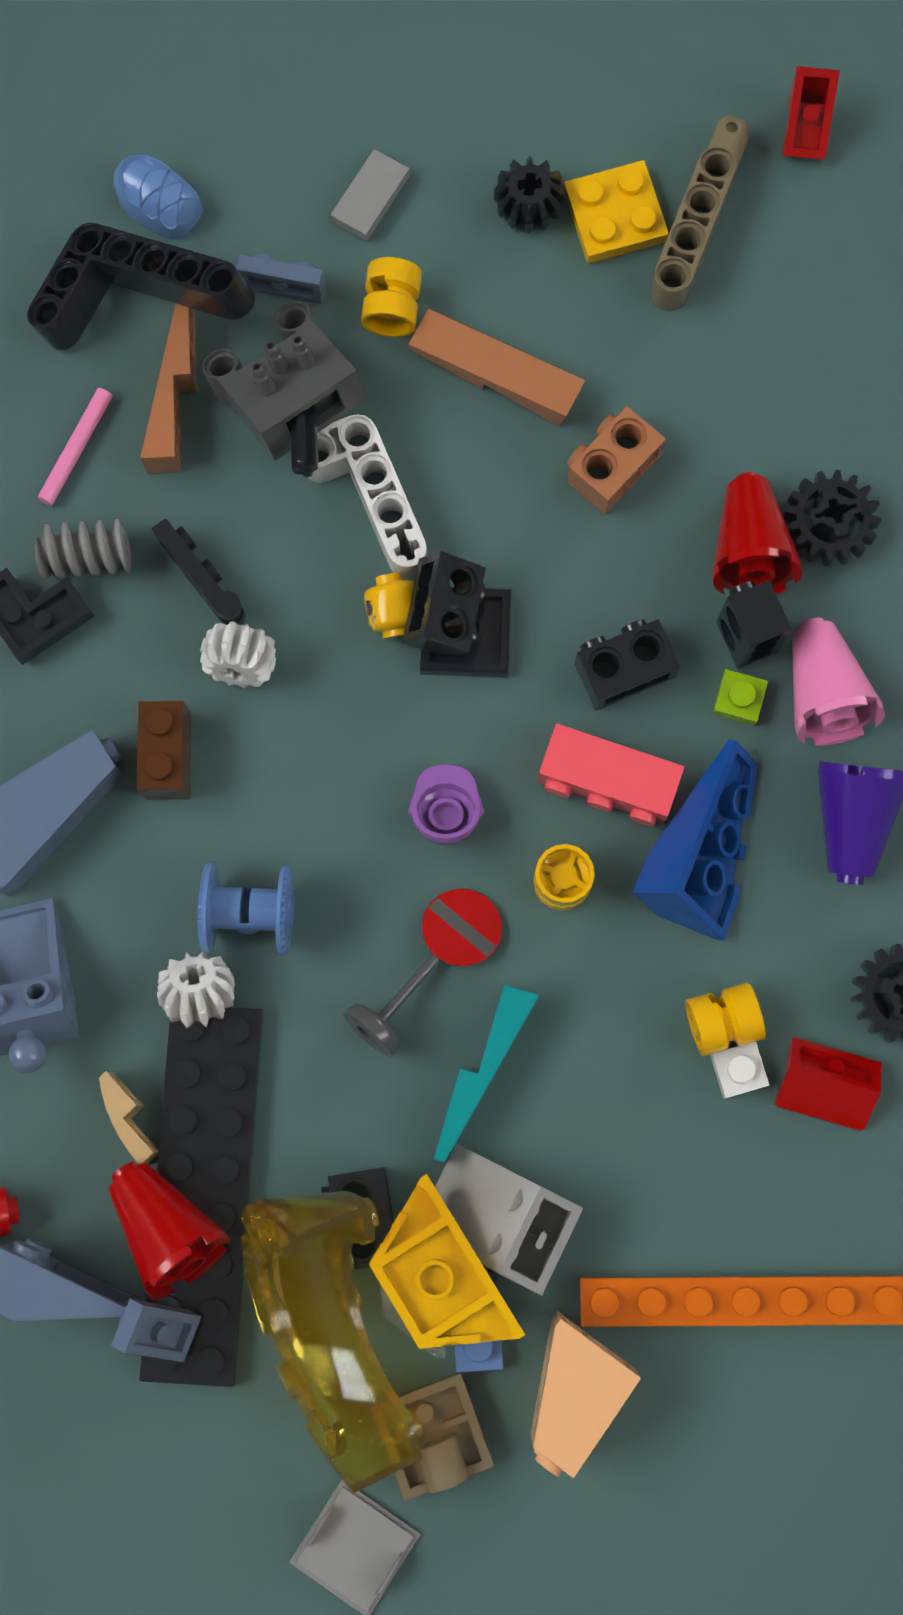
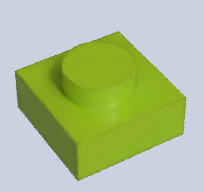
M725 669L712 714L755 726L768 681Z

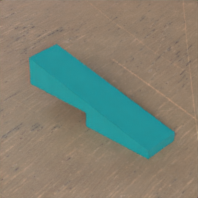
M504 985L478 1074L460 1068L435 1152V1160L446 1162L537 1002L538 994Z

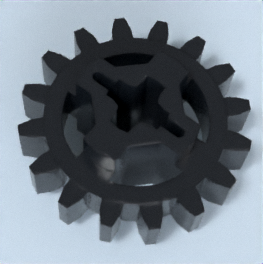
M835 470L831 479H827L825 474L819 471L814 478V484L804 478L798 487L800 492L792 491L787 501L791 506L786 508L783 517L788 521H793L787 527L791 536L796 535L798 537L794 544L796 550L803 547L809 550L806 560L812 561L818 554L822 556L824 566H829L833 557H837L841 565H846L850 559V552L860 558L866 550L864 544L871 545L875 540L877 534L873 530L878 528L882 518L871 514L876 512L880 503L879 500H867L866 497L872 489L869 485L860 490L855 486L858 476L853 475L846 482L842 480L840 470ZM812 498H815V509L810 510L808 514L804 515L805 505ZM829 513L830 517L825 518V514ZM838 518L840 521L835 523L834 519ZM860 521L858 533L850 539V527Z
M895 944L891 946L890 957L887 952L880 949L874 952L876 964L869 960L863 961L860 967L866 973V976H857L852 980L854 985L861 988V993L852 996L851 1002L862 1003L864 1007L856 1015L857 1019L870 1018L872 1024L868 1032L875 1034L882 1029L885 1030V1042L888 1043L894 1042L898 1034H901L903 1041V1003L900 1004L901 996L894 993L895 988L903 985V948L901 944ZM900 964L893 978L878 977L886 967ZM874 997L878 998L885 1010L884 1015L877 1008Z

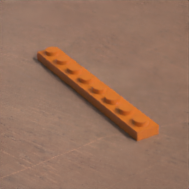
M903 1275L579 1277L581 1327L903 1325Z

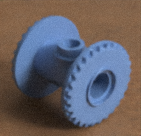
M216 862L206 863L202 871L198 896L197 923L201 950L208 953L213 951L217 929H234L247 935L255 934L258 931H276L277 953L280 956L287 955L292 940L295 913V889L292 867L282 865L278 889L221 887Z

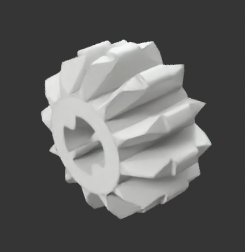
M233 621L229 622L228 625L222 623L215 624L213 629L207 630L206 638H203L200 649V653H202L200 659L202 670L206 674L212 675V679L215 681H224L228 683V686L234 684L242 688H247L248 685L259 687L263 682L270 679L271 672L274 671L276 662L275 640L270 636H265V631L262 629L250 628L248 624L243 626Z
M186 951L183 960L169 959L168 970L159 972L157 997L159 1005L162 1006L171 1022L181 1020L188 1029L195 1021H200L207 1027L209 1018L223 1019L225 1008L233 1006L235 998L234 976L230 972V968L226 967V963L223 962L221 956L210 958L207 952L203 951L197 957H192Z

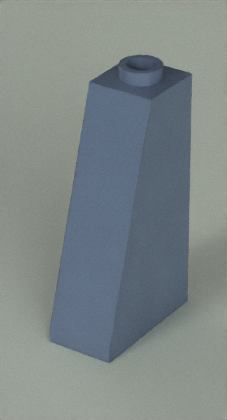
M92 729L0 786V892L7 896L16 893L123 777V773L117 765V762L121 761L123 757L110 737L102 740Z

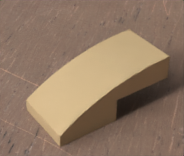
M105 1071L99 1077L102 1097L111 1123L138 1164H150L158 1156L159 1149L132 1120L145 1106L115 1073Z

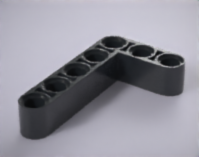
M88 222L76 228L69 237L27 311V319L54 349L66 350L74 346L80 339L111 284L230 320H236L248 314L253 308L255 295L235 266L228 261Z

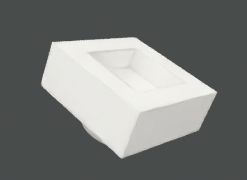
M756 1042L710 1054L723 1099L770 1086Z

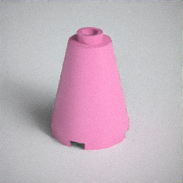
M818 617L803 621L792 635L794 728L799 741L805 744V737L813 738L815 746L840 744L864 735L863 726L871 721L874 722L876 728L886 716L883 703L836 625L831 621H824L823 618Z

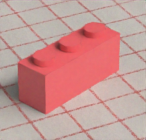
M556 723L537 782L545 784L544 790L553 795L569 798L570 793L586 798V804L592 808L604 812H612V809L616 808L630 813V820L645 826L654 827L656 822L664 825L685 766Z

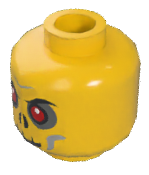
M401 572L375 577L377 585L370 587L364 593L369 626L375 632H382L383 639L404 635L414 580H403Z

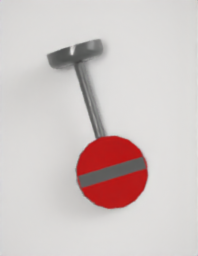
M457 888L446 891L432 900L423 915L421 930L425 945L432 954L378 1015L364 1005L354 1004L343 1014L347 1023L374 1049L385 1056L391 1057L398 1050L400 1042L395 1031L386 1022L440 961L449 966L466 968L481 964L494 953L501 940L502 922L498 909L486 896L469 889Z

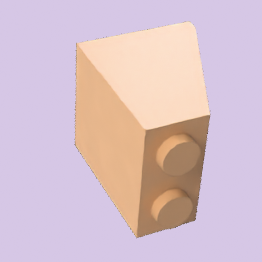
M558 1311L551 1318L530 1434L534 1448L533 1451L537 1454L535 1460L557 1477L564 1471L574 1478L641 1380V1377L632 1365Z

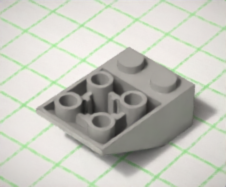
M456 1144L435 1188L481 1263L498 1274L542 1296L583 1207Z

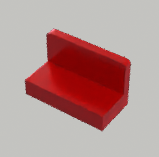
M792 1037L787 1050L786 1072L777 1093L775 1105L779 1108L862 1131L865 1129L881 1094L882 1062Z

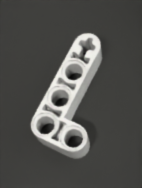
M359 414L331 423L317 433L318 451L326 452L329 456L323 462H319L318 469L313 472L311 477L307 478L313 482L322 483L350 473L390 569L393 573L401 572L403 580L415 579L419 558L427 556L426 542L375 424L370 418ZM358 435L369 439L366 444L358 447L348 443L351 438ZM371 473H381L386 477L384 481L376 485L368 484L364 481L366 476ZM390 510L398 511L402 514L400 520L394 523H386L380 517L383 513ZM405 538V544L409 553L415 556L412 560L407 561V558L401 555L399 541Z

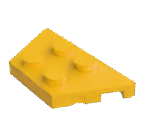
M425 1174L419 1179L414 1191L371 1259L369 1265L419 1349L520 1339L525 1336L524 1331L429 1176Z

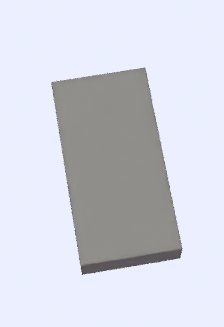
M374 149L330 214L331 222L367 242L410 177V168Z

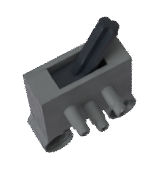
M294 301L282 305L274 315L273 322L282 342L279 344L274 341L268 342L265 345L266 352L244 367L235 351L228 348L217 349L205 357L202 363V370L218 402L224 406H230L274 461L291 451L292 471L295 474H302L304 477H311L313 472L318 469L317 433L366 401L368 397L358 371L316 325L308 305L303 302Z

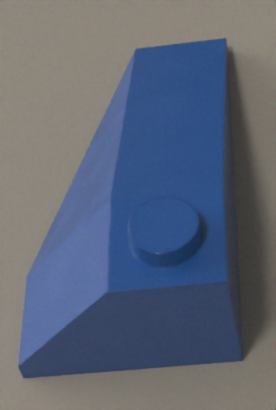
M728 740L652 847L633 890V893L657 916L715 940L725 939L739 900L740 886L734 884L737 860H744L746 845L740 843L743 819L751 816L758 768L755 760L736 740Z

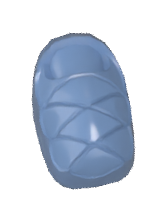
M141 153L128 154L119 162L114 172V189L120 207L133 220L147 229L173 240L185 237L195 227L203 214V205L197 192L178 173L162 161Z

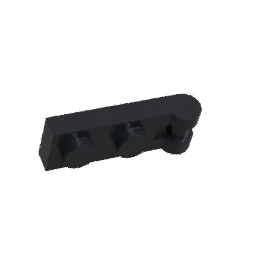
M166 518L152 527L158 542L220 622L228 625L229 622L233 621L238 625H242L246 615L239 597L234 592H223L218 586V583L223 579L208 559L200 563L193 554L192 550L197 546L182 526L175 530Z

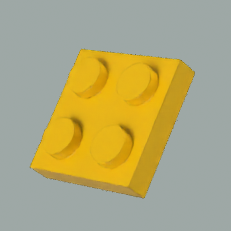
M645 160L564 182L565 197L587 264L666 242L669 232Z

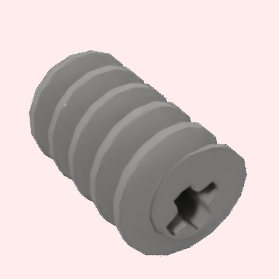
M120 518L114 520L113 529L110 532H107L103 520H97L95 533H90L86 522L80 521L77 534L72 533L68 522H63L60 535H55L51 524L46 523L43 535L36 537L35 561L39 576L42 579H47L53 570L58 578H64L67 576L70 568L75 577H81L84 575L86 567H88L89 572L93 576L101 574L104 565L112 575L119 572L121 563L125 571L131 573L129 538Z

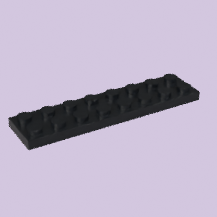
M225 1008L223 1019L211 1017L208 1020L207 1027L200 1021H195L187 1029L181 1020L176 1022L169 1021L157 1172L224 1230L230 1238V1243L223 1244L227 1250L224 1255L208 1271L190 1284H187L185 1279L172 1283L171 1286L175 1292L161 1299H151L146 1294V1302L188 1309L202 1317L184 1362L141 1356L139 1381L224 1387H234L236 1383L263 1023L262 1009Z

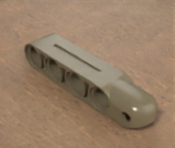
M732 115L724 116L717 123L708 148L699 157L655 267L650 295L654 304L662 310H677L688 299L749 138L748 124L741 118ZM707 172H718L722 176L714 177L708 174ZM693 208H704L708 213H697ZM685 243L693 246L694 249L689 251L683 250L678 245ZM674 280L680 286L671 288L664 285L663 281Z

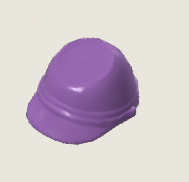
M435 765L423 770L417 778L414 794L408 809V815L412 816L415 827L425 838L435 844H457L466 839L477 827L480 816L484 814L475 778L468 769L458 765Z

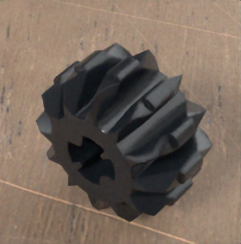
M531 155L526 160V165L523 166L513 159L510 164V171H500L498 185L494 188V200L498 204L497 213L499 217H509L511 229L520 223L525 224L524 228L528 234L532 231L533 224L536 223L546 230L547 226H549V218L558 219L561 214L560 204L565 201V189L561 186L562 177L560 172H550L548 160L539 166L534 165Z

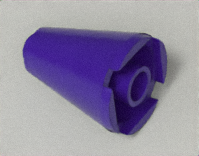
M819 761L818 779L828 872L837 873L836 882L864 885L865 877L875 876L902 803L903 771Z

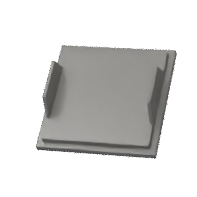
M342 1478L289 1563L361 1614L370 1615L421 1533Z

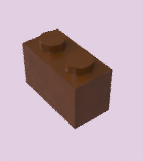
M139 701L137 791L146 800L190 799L191 712L184 701Z

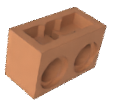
M628 406L617 416L613 413L607 416L596 431L598 437L588 447L585 444L580 445L567 462L569 465L567 483L604 515L614 507L663 453L666 441L664 436ZM622 437H629L637 443V446L630 449L623 448L617 443V440ZM594 467H600L605 469L609 476L605 479H595L587 471Z

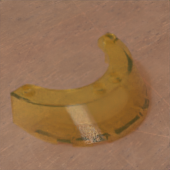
M341 1191L263 1198L245 1206L241 1220L248 1233L241 1236V1247L247 1281L264 1337L271 1336L276 1342V1345H274L275 1351H279L284 1360L276 1364V1368L291 1401L297 1399L304 1416L308 1420L305 1427L325 1459L353 1493L423 1459L419 1437L423 1436L421 1422L412 1408H405L388 1381L364 1328L359 1313L363 1311V1303L359 1292L352 1284L351 1271L354 1270V1262L351 1256L352 1246L354 1243H359L363 1246L374 1241V1227L379 1225L378 1214L371 1200L367 1197L362 1198L352 1192Z

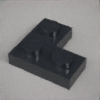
M7 568L0 572V636L22 665L94 617L92 611L67 577L30 601Z

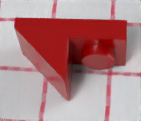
M796 66L787 101L789 112L782 150L783 156L825 160L840 70Z

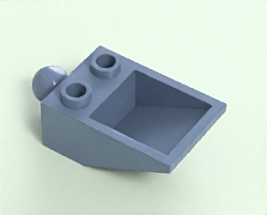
M53 897L0 910V1056L8 1054L11 1065L17 1071L31 1073L38 1070L46 1060L45 1045L79 1037L75 996L56 903Z
M27 1238L25 1242L15 1240L14 1243L0 1245V1315L12 1321L115 1318L122 1316L129 1299L144 1301L50 1256L53 1249L37 1240Z

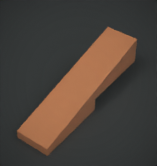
M176 303L140 457L147 474L182 472L180 392L197 391L195 312L192 308Z
M429 308L407 346L410 350L482 390L483 386L486 385L558 427L566 418L585 382L584 379Z

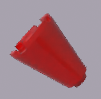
M754 472L742 473L733 479L726 488L712 571L713 585L718 592L725 595L724 588L731 590L747 581L753 580L758 585L770 580L776 595H779L786 591V583L794 579L796 585L802 577L801 561L769 480Z
M132 1161L120 1167L112 1175L113 1183L108 1191L142 1284L151 1299H161L174 1293L175 1291L171 1284L176 1281L185 1279L187 1284H190L208 1271L227 1251L223 1244L230 1243V1238L225 1231L148 1163L137 1165L135 1161Z

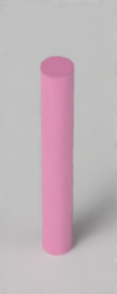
M97 388L37 496L41 502L53 506L113 398V395L107 390Z

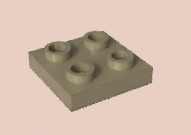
M462 1372L455 1373L372 1406L404 1501L427 1492L431 1494L450 1489L463 1483L470 1476L494 1467L491 1453Z

